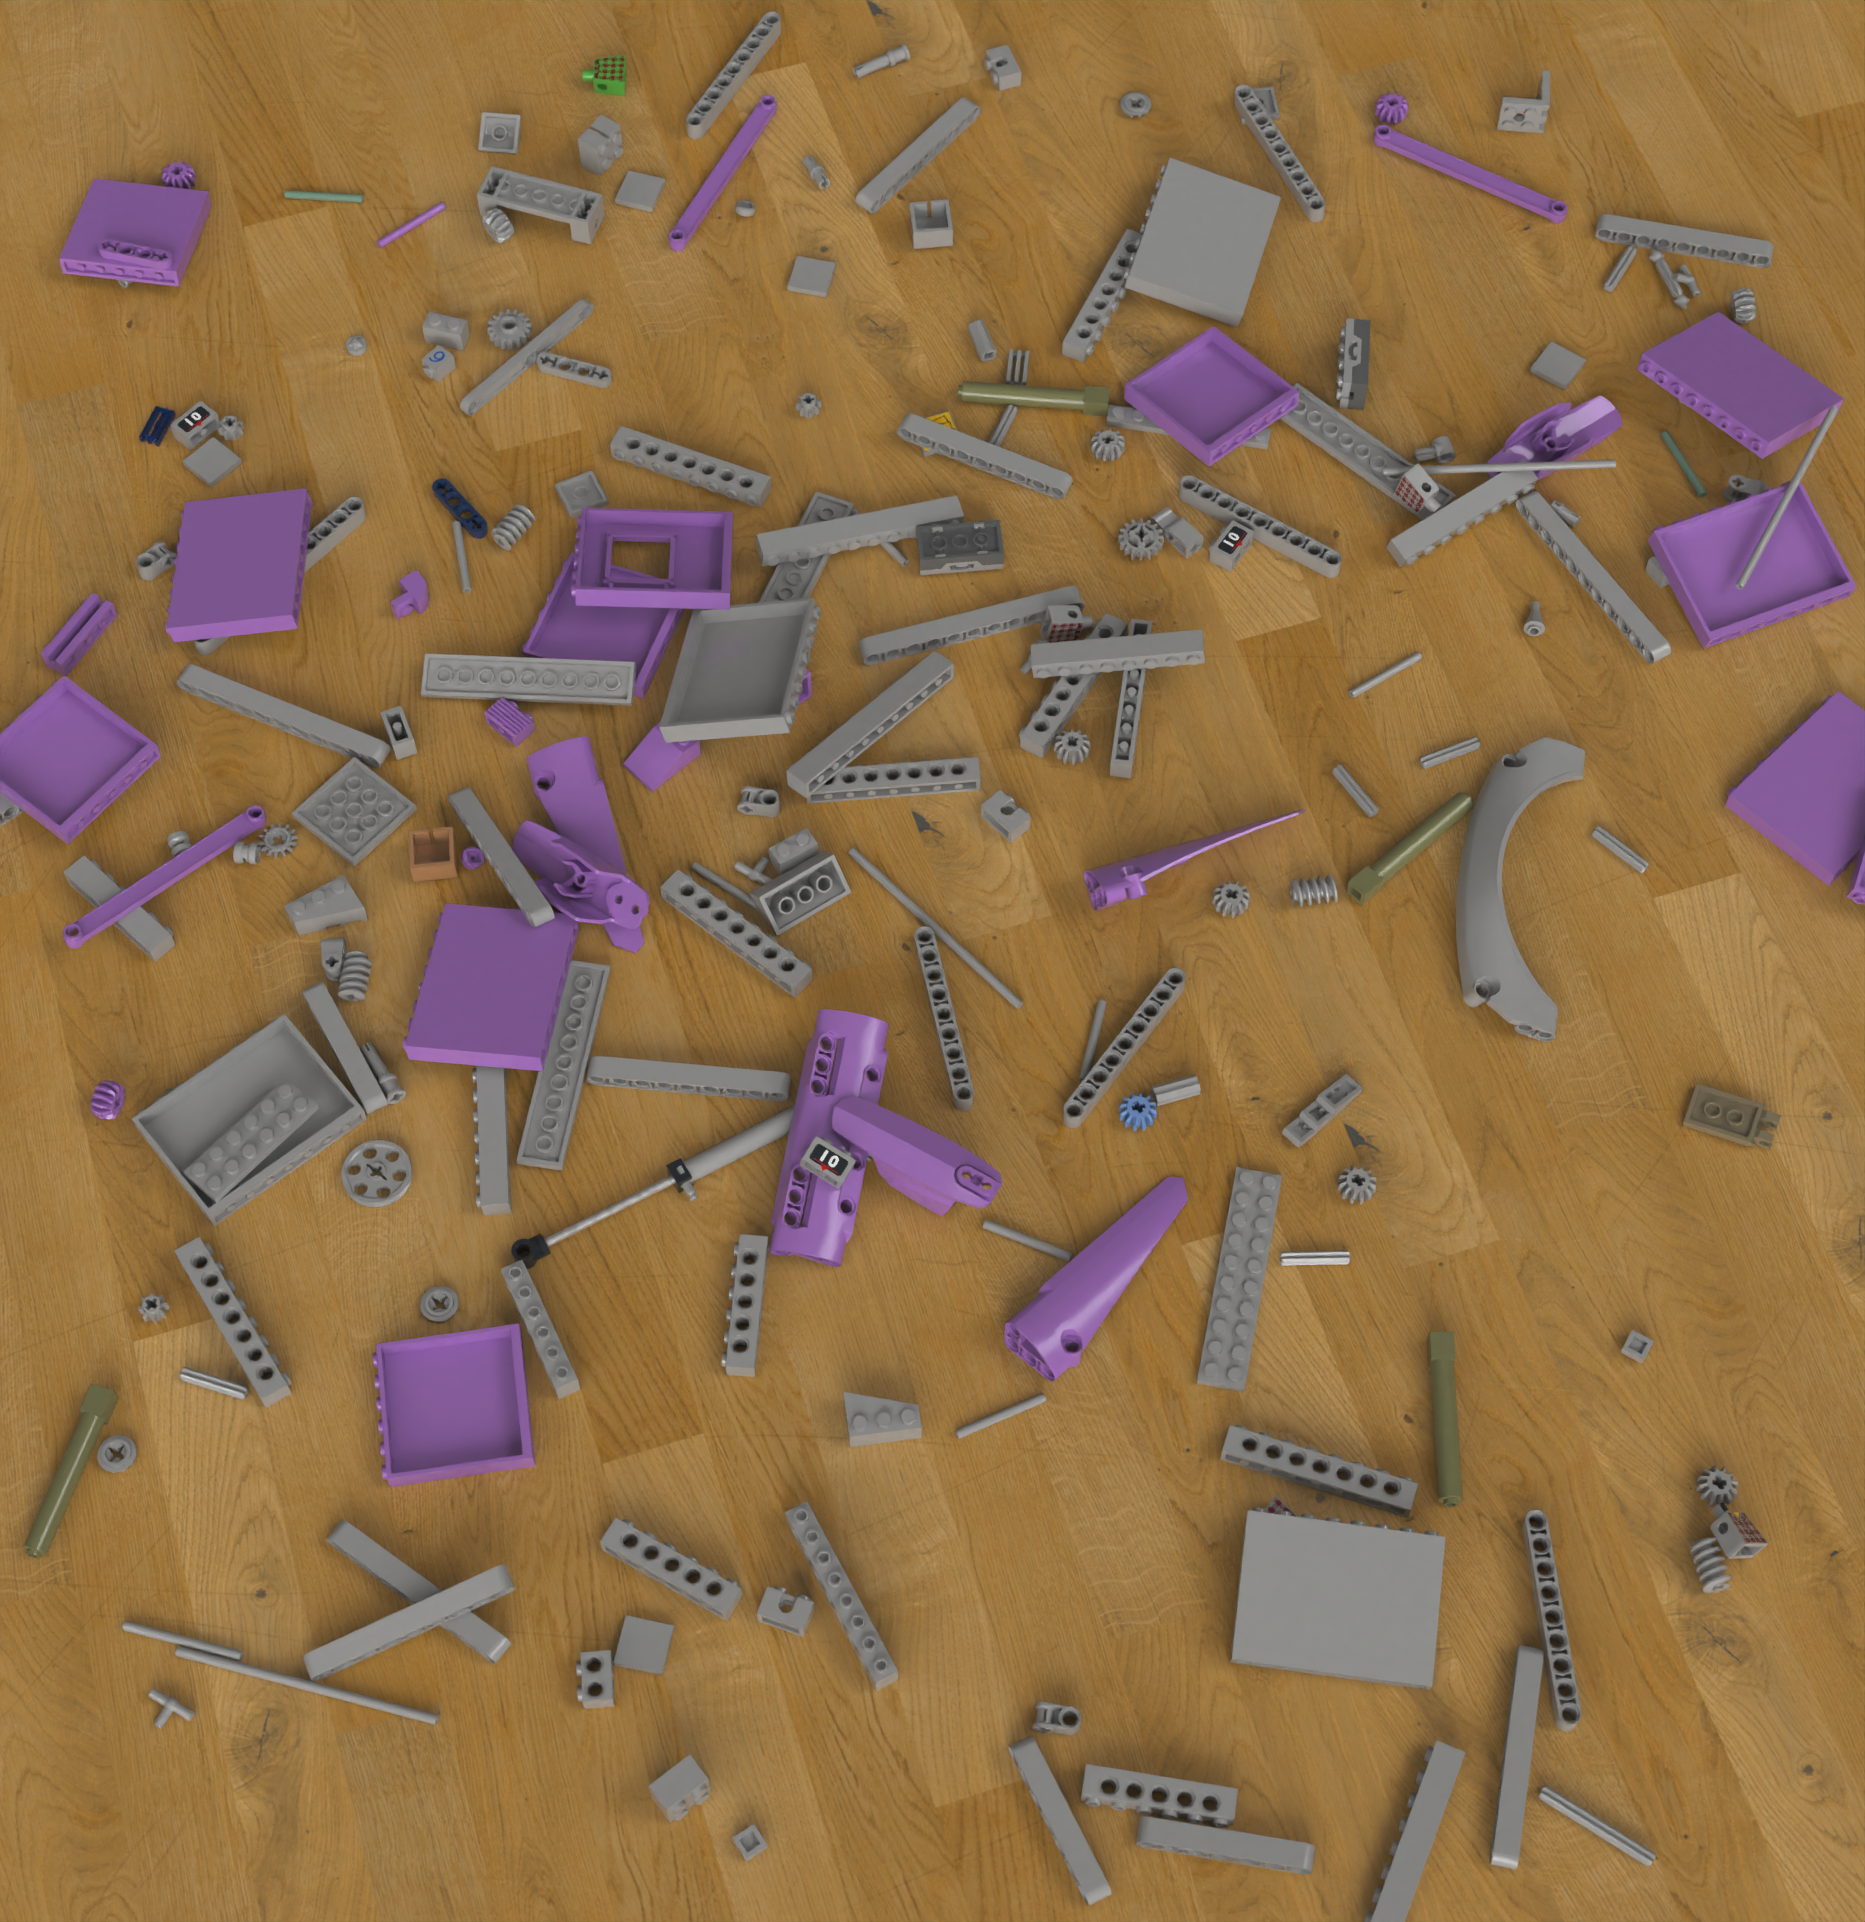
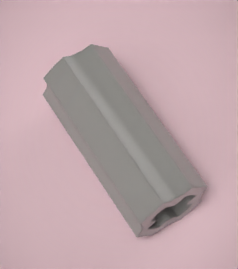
M980 319L972 321L968 325V332L980 360L983 362L993 360L997 356V350L984 321Z
M1195 1074L1151 1086L1152 1098L1157 1106L1199 1095L1201 1091Z

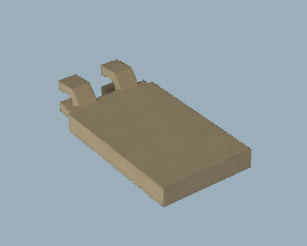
M1697 1083L1683 1126L1749 1147L1756 1144L1758 1147L1770 1150L1774 1134L1760 1130L1763 1125L1765 1128L1776 1130L1781 1115L1763 1110L1764 1104Z

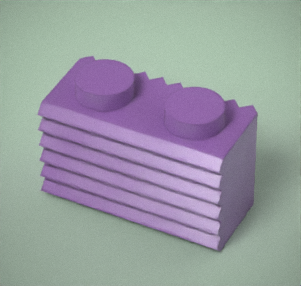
M501 697L484 713L486 723L515 747L535 731L532 716L527 712L523 714L512 700L508 702L505 698Z

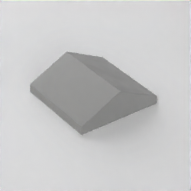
M482 112L478 151L517 155L521 140V115Z

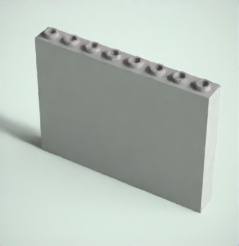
M1170 158L1167 165L1163 164L1160 176H1163V178H1158L1154 189L1158 193H1153L1150 205H1153L1152 209L1149 207L1147 209L1144 219L1148 221L1147 223L1143 222L1139 234L1143 236L1142 238H1137L1134 249H1137V253L1132 252L1129 261L1132 267H1127L1124 279H1127L1125 288L1238 327L1281 197Z
M814 598L730 605V610L693 609L659 726L665 742L790 733L791 726L795 722V710L799 706V694L803 690L802 682L803 678L806 677V666L810 662V650L814 646L813 638L814 634L817 633V622L821 618L820 607L816 605Z
M285 1014L280 1018L273 1019L267 1027L261 1031L254 1032L248 1040L242 1044L235 1045L229 1053L223 1057L216 1058L210 1066L204 1070L197 1071L191 1079L185 1083L178 1084L172 1092L166 1096L159 1097L153 1105L147 1109L140 1110L132 1118L136 1129L213 1226L219 1224L367 1120L364 1109ZM287 1078L318 1105L319 1109L216 1203L187 1178L184 1171Z
M1258 1507L1252 1508V1511H1247L1230 1663L1426 1690L1432 1688L1445 1537L1439 1536V1532L1424 1531V1534L1414 1533V1529L1405 1527L1400 1528V1531L1391 1530L1390 1526L1384 1524H1375V1527L1365 1526V1522L1351 1521L1350 1524L1340 1523V1519L1332 1517L1326 1518V1521L1317 1520L1316 1516L1310 1514H1302L1301 1517L1291 1516V1512L1277 1511V1514L1267 1513V1509Z

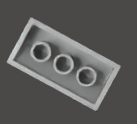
M824 850L754 890L750 895L760 915L775 935L778 936L852 892L834 854Z

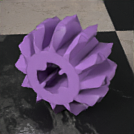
M1388 92L1387 95H1381L1376 102V117H1379L1380 122L1386 121L1387 125L1389 123L1396 125L1397 122H1402L1408 114V103L1403 95L1397 96V93L1393 95Z
M175 161L174 164H167V168H163L162 181L166 187L190 189L192 186H195L196 174L190 163L186 164L184 161L177 163Z
M101 1081L95 1087L90 1104H92L90 1110L93 1112V1115L101 1119H115L117 1114L121 1113L122 1106H124L123 1102L126 1099L124 1096L125 1089L118 1082Z

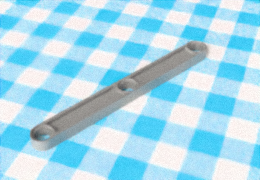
M584 298L580 299L462 400L460 409L469 416L479 411L537 361L539 354L548 352L587 319L593 311V304Z

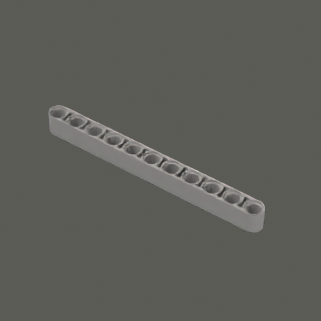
M1533 491L1516 500V508L1521 516L1648 663L1654 664L1670 655L1671 647L1667 640L1537 491Z
M350 497L309 532L305 572L365 521L367 515L361 498ZM231 636L193 641L199 654L209 655Z
M1068 586L869 636L860 640L858 647L864 664L875 665L1041 623L1048 605H1077L1080 611H1082L1084 603L1076 586Z
M192 664L186 666L176 681V684L188 693L352 759L355 757L362 763L375 768L381 767L391 751L390 746L380 739Z

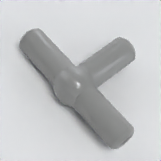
M1681 265L1679 268L1681 273H1675L1674 280L1685 283L1692 295L1698 297L1701 292L1695 283V277L1691 275L1686 265Z
M762 857L754 869L739 861L734 866L735 870L747 875L752 881H758L765 885L773 880L761 874L769 863L766 857Z
M155 1688L150 1690L149 1697L164 1706L154 1722L155 1726L163 1728L172 1712L177 1713L188 1721L193 1719L194 1711L180 1704L176 1698L169 1697Z

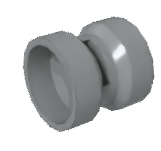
M177 831L167 837L169 848L172 849L173 858L192 846L189 844L190 838L185 831Z
M236 841L233 853L234 862L242 864L246 860L250 864L258 865L261 856L260 843L252 842L246 845L245 842Z

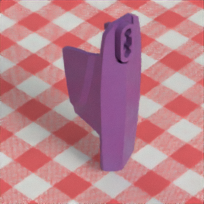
M1601 395L1569 410L1572 405L1570 402L1559 403L1524 421L1505 441V447L1493 456L1487 464L1518 463L1522 459H1525L1526 462L1573 461L1622 426L1621 416L1615 406ZM1535 470L1533 472L1538 477L1537 481L1557 470ZM1486 472V473L1489 474L1490 479H1491V478L1495 477L1496 475H1498V474L1501 473V472Z
M526 820L517 830L512 850L521 863L543 878L534 882L549 903L578 922L604 924L609 921L628 929H634L641 925L643 918L649 912V895L628 875L581 845L531 820Z
M856 1096L848 1097L837 1103L834 1107L832 1131L872 1155L878 1173L886 1179L890 1186L940 1216L946 1214L955 1201L978 1209L991 1204L1002 1185L1000 1172L955 1142L910 1119ZM968 1174L971 1178L966 1179L962 1175ZM988 1185L991 1188L986 1190L983 1188V1186Z

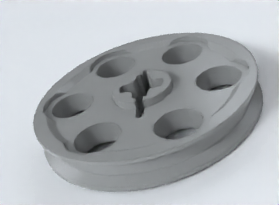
M385 1140L369 1141L357 1146L346 1157L341 1173L348 1195L357 1203L368 1207H382L400 1199L408 1190L413 1174L410 1159L406 1152L400 1146ZM372 1149L377 1152L374 1158L368 1159L364 1157L365 1152ZM390 1153L399 1154L398 1160L394 1162L388 1161L387 1156ZM352 1166H359L361 1168L360 1172L356 1175L349 1174L348 1170ZM372 1170L376 1172L381 1171L382 1176H373ZM398 1172L406 1174L405 1179L402 1181H395L393 1177ZM364 1185L367 1187L366 1193L356 1194V1187ZM383 1188L390 1190V1194L385 1198L377 1195L379 1190Z

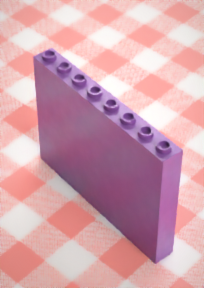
M1720 312L1642 353L1637 367L1638 371L1762 459L1821 425L1830 407L1836 406L1839 412L1844 400L1837 393Z
M1791 481L1785 482L1779 488H1768L1762 494H1751L1742 501L1737 502V500H1734L1722 508L1717 506L1702 515L1701 513H1696L1687 520L1679 519L1670 526H1659L1652 531V535L1647 541L1703 649L1850 597L1857 588L1801 481L1743 589H1738L1735 585Z
M307 488L185 502L184 511L181 513L182 526L179 527L180 541L177 542L178 555L174 561L176 569L172 575L173 589L170 590L171 604L168 606L169 617L165 623L166 632L170 634L173 642L298 629L312 511V500Z
M1839 691L1834 696L1829 695L1823 701L1820 709L1815 708L1806 722H1800L1795 729V733L1792 735L1788 734L1783 739L1782 745L1779 748L1774 747L1765 761L1763 759L1760 760L1754 768L1755 771L1751 774L1748 772L1742 778L1741 784L1738 787L1733 786L1727 793L1728 800L1725 805L1828 886L1858 858L1865 834V710Z
M445 904L444 911L439 915V929L434 932V946L430 947L429 964L424 967V981L419 984V998L414 1002V1016L410 1018L408 1023L409 1033L403 1040V1049L406 1050L408 1059L543 1071L579 931L578 921L573 920L565 913H554L555 919L533 928L521 910Z

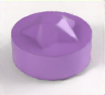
M474 846L466 848L461 854L463 866L470 870L479 868L484 861L483 853Z

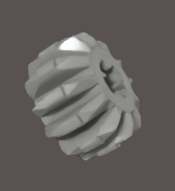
M494 208L483 216V227L494 241L502 243L507 241L514 233L513 224L502 210Z
M1750 288L1733 291L1730 295V308L1734 321L1736 323L1753 321L1756 317L1754 293Z
M1102 428L1101 432L1096 431L1090 442L1091 452L1095 455L1096 460L1102 458L1104 463L1106 460H1110L1113 463L1115 458L1120 459L1121 454L1125 451L1124 436H1120L1119 431L1113 432L1112 428L1109 431H1106L1104 428Z
M1072 728L1069 730V733L1062 730L1061 736H1057L1055 739L1054 751L1057 759H1063L1064 765L1068 761L1073 766L1076 761L1082 764L1084 758H1088L1089 749L1091 748L1087 734L1081 735L1082 732L1080 730L1073 732Z
M1229 879L1227 885L1221 882L1219 888H1215L1213 892L1212 903L1216 906V912L1223 911V917L1230 914L1234 918L1235 913L1242 916L1244 910H1247L1249 907L1250 895L1247 893L1246 886L1240 887L1239 881L1232 884Z
M1353 1164L1350 1170L1345 1168L1342 1171V1175L1338 1177L1337 1182L1339 1185L1337 1190L1338 1192H1343V1199L1349 1197L1351 1204L1358 1200L1361 1205L1364 1199L1370 1201L1372 1194L1376 1193L1377 1187L1375 1184L1377 1179L1376 1177H1371V1170L1365 1172L1363 1165L1356 1169Z
M1716 1465L1712 1466L1710 1470L1706 1468L1696 1480L1699 1484L1696 1487V1492L1702 1493L1700 1501L1708 1499L1709 1507L1714 1502L1716 1505L1719 1503L1730 1505L1733 1501L1732 1498H1735L1738 1494V1491L1735 1489L1738 1487V1481L1732 1480L1734 1473H1725L1726 1467H1722L1720 1471Z

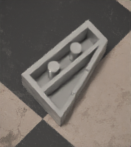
M344 875L284 906L288 919L298 935L326 930V927L339 924L340 926H345L348 922L361 920V922L368 921L364 906Z
M843 1392L850 1447L922 1438L919 1405Z

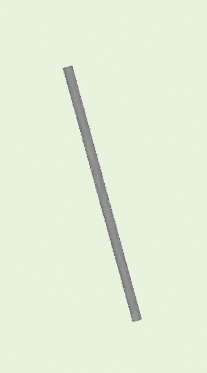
M1831 406L1740 575L1735 585L1738 589H1743L1837 414L1838 408L1836 406Z
M1616 459L1421 467L1427 474L1616 468ZM1414 466L1384 467L1383 473L1384 476L1403 475Z
M855 848L848 852L857 863L927 927H930L942 941L1016 1009L1023 1005V1002L860 852Z
M181 1646L177 1647L175 1653L178 1657L436 1725L439 1719L437 1714Z

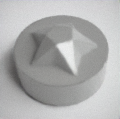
M740 200L736 203L735 211L744 217L753 216L756 206L750 201Z
M352 336L346 342L347 351L353 356H360L367 351L366 340L361 336Z

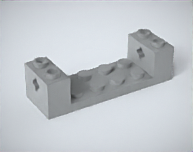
M491 166L477 193L481 216H484L489 210L494 208L504 212L507 207L569 223L572 240L590 245L605 216L602 194Z

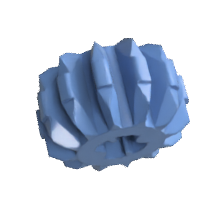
M1142 1092L1137 1097L1131 1093L1129 1098L1124 1097L1122 1099V1104L1118 1109L1119 1113H1121L1119 1119L1120 1121H1125L1124 1126L1126 1128L1133 1126L1134 1132L1138 1127L1145 1131L1147 1125L1152 1127L1154 1119L1157 1118L1156 1102H1151L1150 1095L1143 1098Z

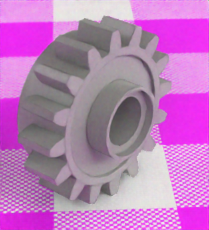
M507 309L506 313L503 314V312L499 311L498 317L493 315V321H488V336L490 341L495 343L496 347L499 346L502 349L513 350L527 344V339L531 338L532 326L529 317H525L524 312L518 314V311L515 309L513 313H510V310Z

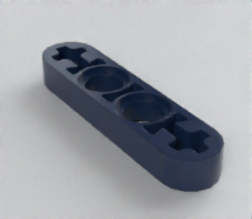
M442 478L434 481L432 489L437 500L457 521H460L462 527L473 538L480 539L485 537L488 533L485 519L447 479ZM452 499H458L459 503L456 505H450L449 501ZM464 512H470L471 516L468 518H462L461 514Z

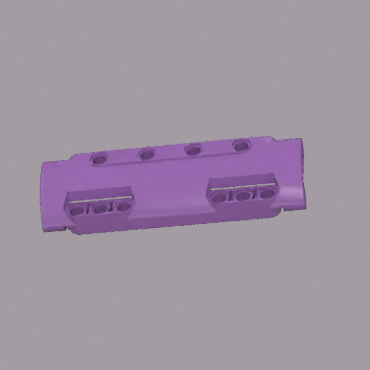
M829 1009L818 1011L815 1033L807 1044L772 1214L774 1231L769 1252L774 1255L791 1256L795 1254L835 1267L842 1264L845 1244L850 1240L853 1233L868 1153L832 1131V1114L837 1103L851 1096H856L878 1105L888 1054L884 1047L889 1024L883 1020L847 1011ZM838 1038H839V1043H838V1048H837V1053H836V1058H835V1063H834V1068H833V1073H832L830 1088H829V1092H828V1095H827V1090H828V1085H829V1080H830V1075H831V1070H832V1065H833V1060H834V1055H835L837 1040H838ZM817 1136L820 1139L824 1137L830 1140L838 1150H846L851 1153L856 1162L840 1189L812 1173L802 1226L800 1228L811 1173L800 1166V1162L815 1137ZM785 1216L788 1219V1224L785 1222Z

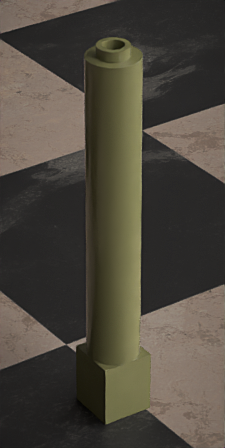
M963 381V385H959L958 397H962V402L1083 410V415L1107 416L1110 387L1085 386V390Z
M1458 792L1372 866H1366L1350 879L1346 892L1363 906L1381 891L1384 883L1473 809L1472 798L1466 793Z
M1429 1332L1427 1353L1428 1367H1430L1438 1501L1443 1503L1445 1507H1456L1458 1503L1463 1501L1454 1370V1332Z
M93 1384L90 1385L80 1408L81 1417L23 1545V1548L27 1550L26 1554L32 1558L40 1559V1556H46L102 1427L104 1424L108 1425L118 1402V1397L113 1390Z

